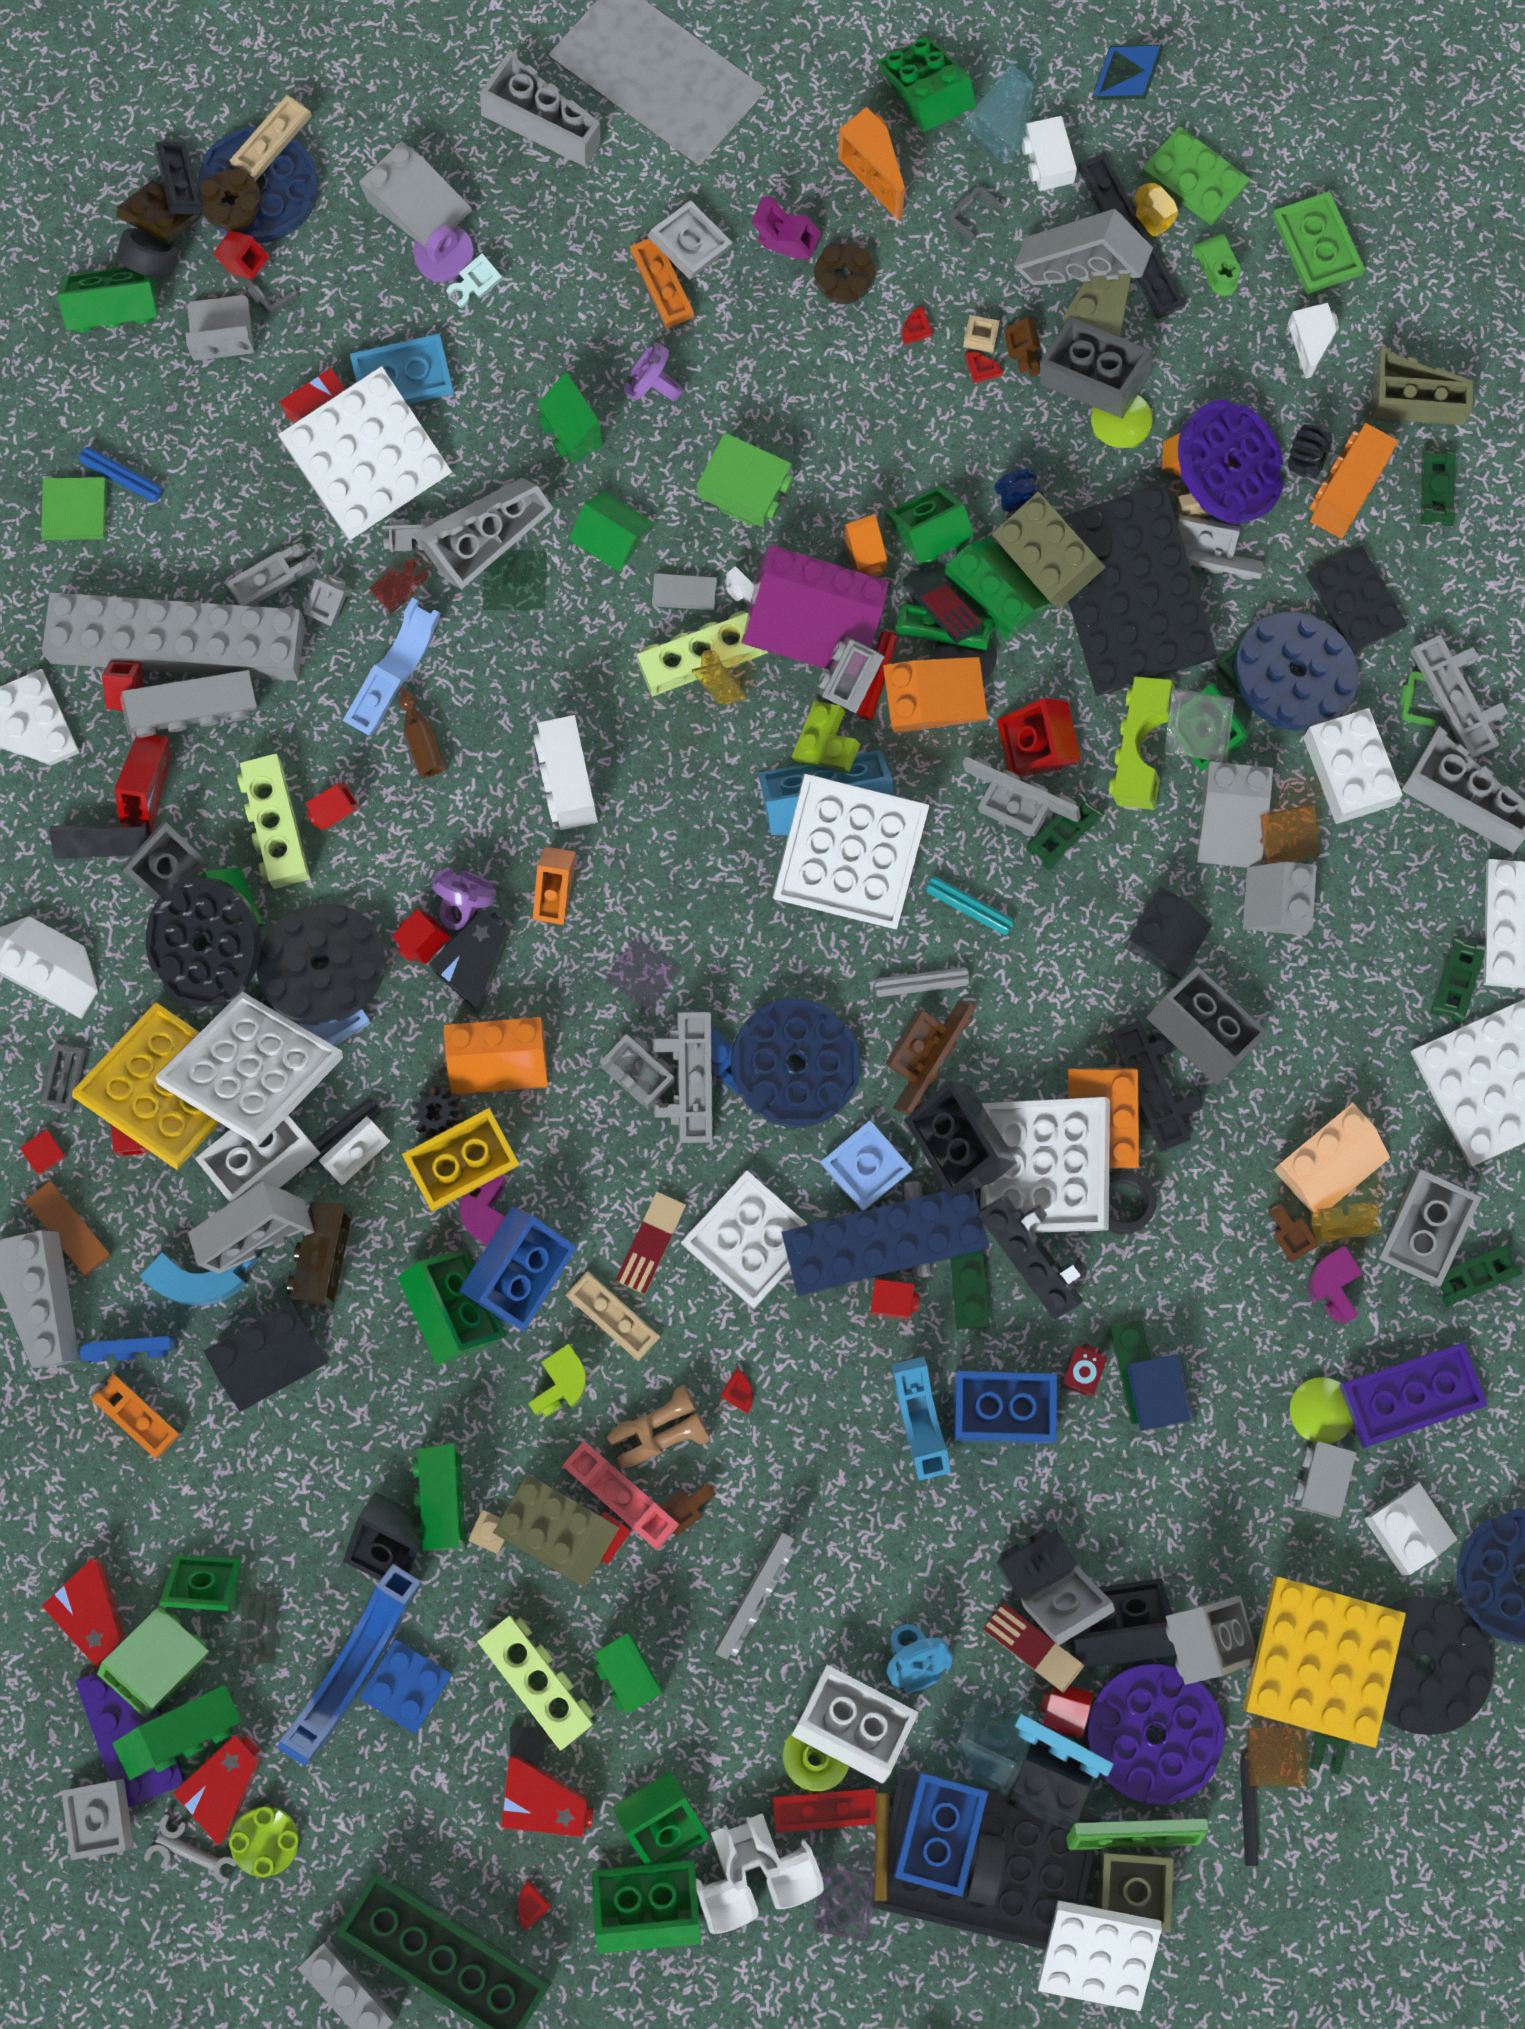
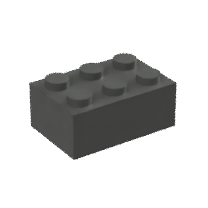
M1072 317L1068 318L1040 361L1041 385L1121 419L1152 373V350Z
M1198 966L1172 989L1146 1017L1216 1085L1227 1077L1269 1034Z

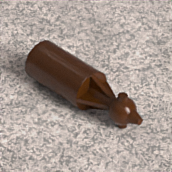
M403 686L400 688L398 704L401 709L406 711L403 732L420 778L425 779L443 773L446 770V765L432 726L415 708L417 705L416 696Z

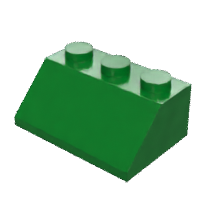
M127 267L64 275L57 294L66 331L75 329V332L82 333L92 330L95 326L105 325L106 328H116L122 326L123 322L130 321L144 324L158 317L159 303L156 277L137 273Z
M990 536L969 544L946 564L944 577L984 618L994 620V628L1007 642L1052 604L1018 564Z
M467 1248L419 1261L397 1276L437 1366L458 1360L507 1336L497 1316L459 1291L475 1266Z
M446 1444L418 1449V1457H413L412 1464L414 1477H419L420 1491H414L415 1511H421V1524L416 1525V1532L421 1541L422 1551L466 1549L461 1448L455 1444Z
M694 1860L592 1871L594 1927L598 1954L702 1944Z

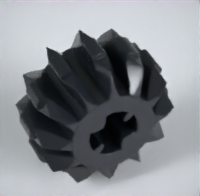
M1304 424L1300 431L1297 432L1292 448L1289 451V471L1304 478H1316L1320 471L1323 470L1332 444L1331 431L1318 425Z
M433 1085L430 1087L429 1094L425 1091L419 1092V1097L422 1100L421 1103H411L413 1108L418 1109V1113L412 1114L410 1118L413 1121H420L415 1130L419 1133L426 1131L427 1139H432L436 1135L454 1127L456 1123L460 1124L465 1121V1119L458 1117V1115L466 1111V1106L457 1105L461 1096L457 1093L451 1095V1088L444 1086L440 1091L438 1086ZM437 1107L443 1108L439 1112L442 1116L441 1119L434 1118L437 1115L435 1110Z

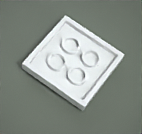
M746 1171L686 1236L681 1245L750 1307L755 1309L790 1271L781 1232L808 1224L750 1172Z
M1058 1901L1040 1972L1038 1991L1141 2011L1162 1931L1161 1921Z

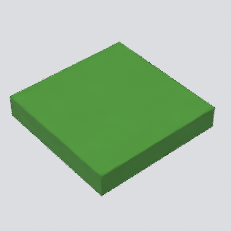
M43 478L42 539H105L106 478Z

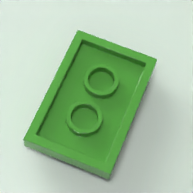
M1180 126L1141 170L1143 175L1161 186L1167 193L1211 226L1250 183L1249 177Z
M1330 191L1273 211V221L1306 294L1363 275L1365 268Z

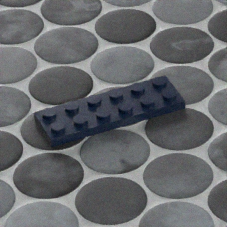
M974 1190L953 1198L949 1197L946 1191L782 1231L781 1235L797 1297L989 1249L983 1222L977 1215L980 1210Z

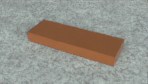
M52 1181L47 1182L24 1201L48 1231L59 1232L62 1249L84 1276L87 1277L112 1256Z

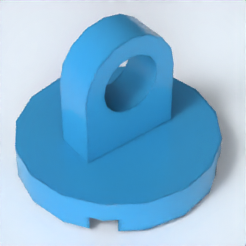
M910 1624L900 1625L891 1635V1648L894 1657L888 1664L886 1673L895 1689L903 1688L905 1692L920 1691L935 1684L942 1678L940 1673L944 1668L946 1671L951 1668L953 1655L947 1643L940 1638H926L920 1628ZM904 1638L915 1640V1642L907 1646H902L899 1643Z

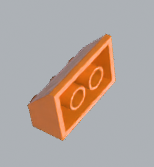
M541 1017L444 1025L445 1057L451 1095L455 1093L465 1095L548 1087L544 1024Z
M1068 1069V1099L1096 1097L1110 1099L1109 1169L1139 1168L1138 1069Z

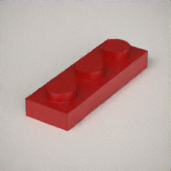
M875 1788L773 1797L775 1832L875 1824Z

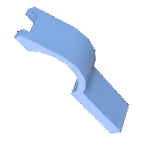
M413 597L404 611L402 627L393 646L386 656L373 666L343 719L347 724L371 737L380 725L403 682L410 677L425 654L441 615L436 610H433L430 614L418 607L419 601Z

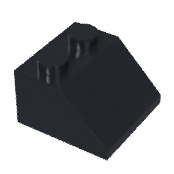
M1160 886L1130 936L1125 949L1181 980L1212 925L1188 901Z
M1031 1743L1008 1805L1070 1831L1080 1817L1093 1776L1079 1769L1081 1762L1072 1758H1068L1067 1762L1049 1753V1748L1037 1743L1036 1745Z

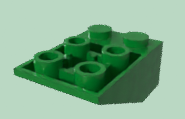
M929 36L919 38L912 44L898 51L891 52L886 57L876 61L911 120L923 132L976 107L970 76Z

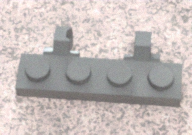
M1441 635L1413 647L1410 652L1458 743L1470 752L1468 756L1475 759L1496 749L1499 743L1492 732L1496 729L1494 722L1503 719L1508 714V711L1503 702L1484 711L1482 706L1477 704L1463 677L1464 672L1462 669L1474 664L1479 659L1475 649L1472 647L1457 654L1454 649H1448Z
M677 1012V1030H669V1038H653L652 1041L653 1052H673V1060H678V1095H673V1103H653V1115L655 1118L670 1117L671 1125H678L679 1143L712 1142L711 1012Z
M783 1532L778 1533L767 1555H764L758 1565L759 1569L736 1611L727 1620L724 1626L726 1629L713 1650L715 1654L727 1660L730 1654L735 1657L740 1651L745 1637L762 1610L758 1606L764 1594L769 1596L772 1593L784 1566L788 1564L795 1551V1548L791 1546L794 1541L792 1537Z

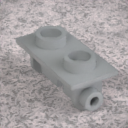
M420 519L421 525H408V520H390V526H382V530L389 532V537L383 538L384 549H390V552L413 551L412 539L415 538L412 534L439 521V519ZM418 543V550L422 551L423 549Z

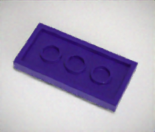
M1464 1342L1339 1385L1363 1448L1488 1406Z
M98 1672L75 1681L109 1780L124 1779L128 1808L180 1787L185 1782L177 1757L174 1758L176 1764L157 1773L155 1768L129 1781L112 1744L135 1728L161 1716L160 1707L146 1720L98 1676Z

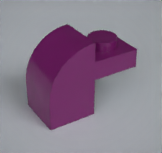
M772 197L761 198L751 221V224L760 233L757 241L761 245L795 259H811L821 232L806 215H787Z
M499 1176L476 1189V1193L479 1194L477 1198L467 1193L462 1196L460 1202V1217L463 1225L474 1239L485 1246H488L505 1219V1216L491 1208L507 1184L503 1176Z
M1345 1246L1318 1262L1312 1269L1308 1279V1294L1312 1304L1324 1298L1327 1302L1324 1305L1327 1314L1334 1322L1339 1321L1341 1325L1358 1316L1341 1287L1363 1274Z

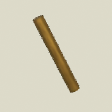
M876 1793L874 1901H888L889 1794Z

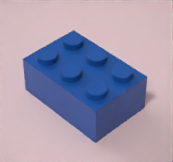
M512 1207L459 1291L504 1322L525 1332L577 1247L534 1216Z
M955 1372L953 1441L1054 1444L1056 1442L1057 1374Z
M919 1772L893 1876L897 1879L963 1897L988 1792L980 1788Z

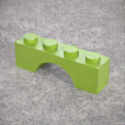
M1135 677L1133 687H1129L1127 690L1126 705L1129 706L1128 715L1123 717L1121 721L1123 741L1122 746H1118L1116 749L1115 764L1118 765L1116 776L1111 777L1109 786L1110 795L1113 796L1116 804L1119 806L1155 810L1160 778L1154 768L1142 761L1141 747L1145 737L1151 730L1163 723L1172 721L1177 694L1172 680Z

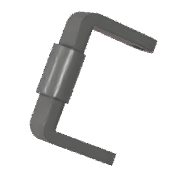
M981 186L976 187L970 194H965L954 206V210L949 216V223L971 242L975 239V235L960 223L957 218L963 215L975 203L974 200L980 195L1000 212L1004 209L1003 204Z
M267 259L255 277L271 267L273 262ZM244 278L250 296L258 306L262 305L270 314L277 312L298 298L295 292H291L270 305L268 298L260 287L254 284L252 280Z

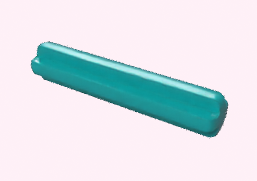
M936 876L931 878L926 887V892L1003 935H1007L1014 925L1013 918Z

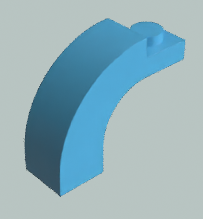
M162 1252L139 1277L153 1290L177 1303L192 1306L211 1305L226 1300L243 1289L247 1283L238 1275L241 1271L244 1273L250 1271L259 1259L256 1257L220 1274L213 1271L195 1274L184 1271L169 1256Z
M924 1356L892 1364L896 1397L918 1481L951 1473L948 1452L939 1426Z

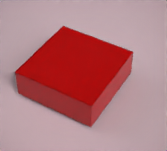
M47 1129L20 1147V1150L38 1175H41L66 1158V1155Z

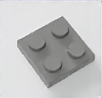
M691 200L652 228L647 236L689 280L730 250L733 244Z
M1078 1565L1021 1598L1024 1609L1058 1646L1115 1612L1112 1601Z
M124 1779L61 1791L71 1860L134 1849Z

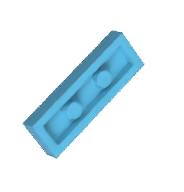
M1021 1713L1014 1724L1015 1727L1020 1729L1017 1736L1036 1745L1038 1739L1051 1746L1048 1751L1049 1753L1067 1762L1069 1756L1082 1762L1079 1769L1095 1778H1098L1100 1773L1108 1776L1113 1766L1112 1762Z

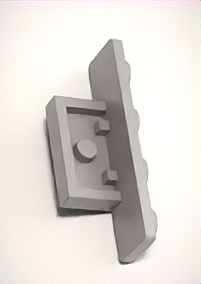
M1181 514L1178 515L1177 524L1190 567L1193 565L1203 567L1207 571L1217 574L1228 572L1236 574L1237 577L1245 580L1262 578V561L1234 555L1240 533L1239 526Z
M965 757L962 762L965 772L990 783L978 806V811L1033 837H1036L1049 810L1075 822H1078L1081 817L1079 807L1076 806L1077 803L1067 796L1060 795L1056 797L1048 793L1044 786L1034 782L1031 785L1022 782L1019 776L1013 772L995 770L989 762L978 757L974 760Z

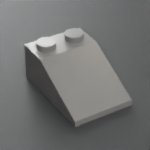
M402 141L359 181L367 202L425 248L428 238L436 228L441 225H447L453 230L472 211L467 202L432 166Z
M1209 761L1204 771L1197 863L1244 868L1261 865L1271 801L1273 768Z
M1416 1169L1378 1259L1441 1287L1482 1197L1424 1170Z

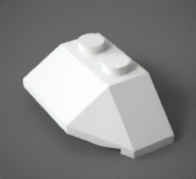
M30 916L0 927V975L82 1019L98 993L86 948Z

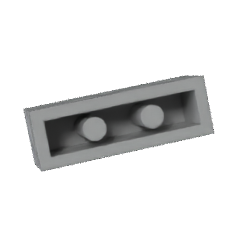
M330 1940L323 1943L298 1968L301 1974L350 2029H387L398 2019L395 2013Z

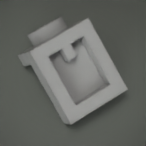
M334 575L318 578L315 580L303 614L329 626H334L346 596H351L353 589L345 586V580Z

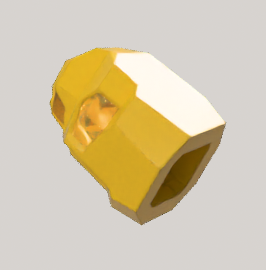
M1147 183L1138 187L1134 197L1136 217L1144 225L1148 233L1157 237L1175 222L1178 216L1175 201L1161 186L1155 183Z

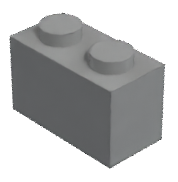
M1319 1441L1312 1443L1311 1448L1306 1447L1301 1460V1466L1306 1467L1303 1480H1297L1293 1492V1499L1298 1500L1296 1508L1333 1519L1341 1518L1357 1452Z

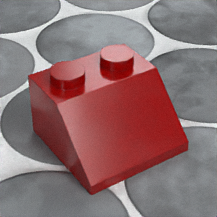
M1042 698L997 719L1007 770L1013 772L1019 778L1058 771L1081 761L1068 701Z

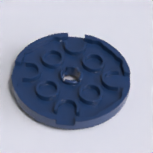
M247 127L231 132L211 146L201 161L202 166L198 179H196L199 197L201 194L200 186L203 181L218 172L236 169L231 165L230 159L258 127ZM293 138L258 178L265 181V185L262 188L263 190L260 191L262 207L261 209L259 207L256 220L247 228L234 232L250 235L257 243L274 241L296 230L312 212L318 196V176L312 157L296 138ZM228 196L223 203L228 202L230 206L235 205V199L238 197ZM216 225L214 226L217 230H219L221 233L227 235L229 232L225 231L223 227H218Z
M1282 612L1262 618L1245 633L1234 656L1233 671L1236 672L1240 685L1238 690L1244 701L1262 719L1284 729L1300 731L1302 728H1309L1310 726L1339 718L1349 707L1357 691L1359 680L1358 666L1351 647L1336 629L1312 615L1298 612ZM1300 665L1303 676H1294L1290 672L1289 666Z
M798 998L782 999L763 1006L743 1024L732 1047L731 1072L739 1095L746 1105L758 1116L770 1123L783 1127H811L833 1117L850 1100L859 1080L860 1054L851 1030L833 1014L834 1011L811 1000ZM790 1055H798L802 1058L804 1067L801 1071L795 1072L790 1069L788 1063H786Z
M1525 1508L1509 1510V1513L1500 1515L1492 1520L1489 1518L1477 1527L1466 1541L1457 1565L1458 1591L1469 1615L1483 1630L1493 1637L1516 1645H1525V1585H1520L1517 1580L1519 1572L1525 1569Z

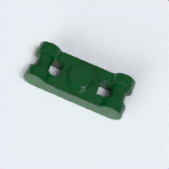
M1423 448L1421 525H1431L1432 522H1440L1443 526H1453L1455 450L1445 449L1444 452H1434L1433 448ZM1433 464L1443 465V472L1433 471ZM1432 504H1442V510H1433Z
M1083 792L1073 799L1077 803L1076 806L1079 807V811L1087 817L1083 822L1080 820L1075 822L1058 814L1026 847V850L1032 856L1036 854L1043 861L1042 865L1049 871L1105 815V812L1099 807L1095 808L1088 802L1089 798ZM1049 839L1058 846L1053 852L1044 845Z
M1453 937L1437 994L1431 1008V1014L1438 1016L1445 1014L1453 1017V1021L1463 1023L1486 946L1478 943L1471 945L1465 943L1463 938ZM1460 955L1469 957L1470 963L1459 961ZM1448 994L1459 997L1457 1005L1446 1002Z
M1506 1244L1449 1269L1440 1287L1444 1295L1442 1300L1445 1307L1522 1275L1523 1272L1520 1266L1515 1265L1510 1255L1513 1253L1510 1245ZM1496 1260L1499 1261L1503 1272L1498 1274L1492 1264ZM1459 1277L1464 1289L1456 1291L1451 1280Z

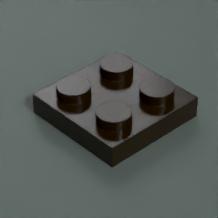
M151 180L117 207L116 217L169 244L200 219L202 209L201 214H170L164 186Z

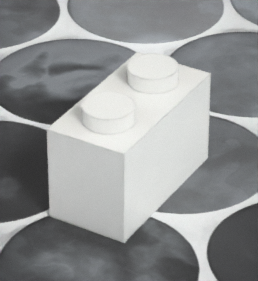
M1062 116L1026 123L1025 135L1021 137V147L1023 154H1029L1031 163L1028 164V171L1031 181L1037 182L1039 191L1073 184L1077 168Z

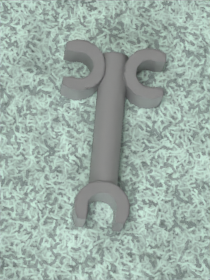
M165 1814L160 1821L159 1828L161 1832L156 1839L155 1845L147 1849L144 1860L150 1861L155 1851H161L164 1855V1860L160 1867L165 1869L172 1861V1851L212 1870L218 1882L223 1884L230 1883L231 1879L222 1874L221 1868L225 1863L236 1867L237 1864L233 1857L226 1856L220 1859L178 1839L177 1837L185 1833L187 1822L182 1821L178 1830L173 1832L168 1828L171 1815Z

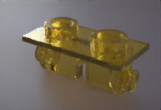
M711 650L704 651L701 655V667L692 669V673L717 704L729 705L737 701L746 700L748 697L740 688L739 680L732 676L728 669L722 665L717 652Z
M1370 1201L1348 1205V1215L1343 1216L1341 1206L1317 1209V1212L1311 1213L1312 1221H1309L1317 1242H1331L1337 1239L1366 1237L1382 1233V1229L1376 1217H1379V1207L1377 1204H1371Z

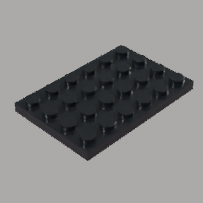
M1165 482L1062 516L1106 567L1068 601L1096 696L1133 686L1135 677L1158 678L1218 658Z
M900 1768L889 1816L888 1901H874L873 1890L870 1907L1046 1950L1057 1902L1063 1901L1084 1905L1095 1849H1068L1066 1837L1070 1831L1008 1805L1010 1794L969 1785L988 1792L978 1833L1005 1838L1006 1841L1003 1873L995 1904L987 1905L967 1900V1880L963 1897L897 1879L893 1876L919 1773ZM1081 1812L1077 1823L1100 1822L1101 1816Z

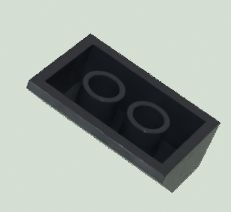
M950 1080L904 1119L949 1197L953 1198L991 1184L1017 1163L971 1086Z
M293 1302L204 1350L218 1380L240 1412L328 1364L299 1307Z
M1162 1578L1098 1587L1112 1601L1115 1612L1070 1638L1073 1656L1084 1665L1083 1669L1176 1655L1174 1644L1169 1640L1166 1632V1616L1173 1613Z

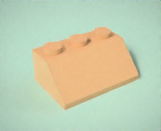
M1352 1103L1281 1162L1274 1171L1310 1213L1318 1219L1385 1163L1390 1156L1374 1125Z

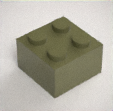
M1100 1851L1097 1908L1160 1920L1162 1930L1171 1931L1174 1858L1165 1855Z

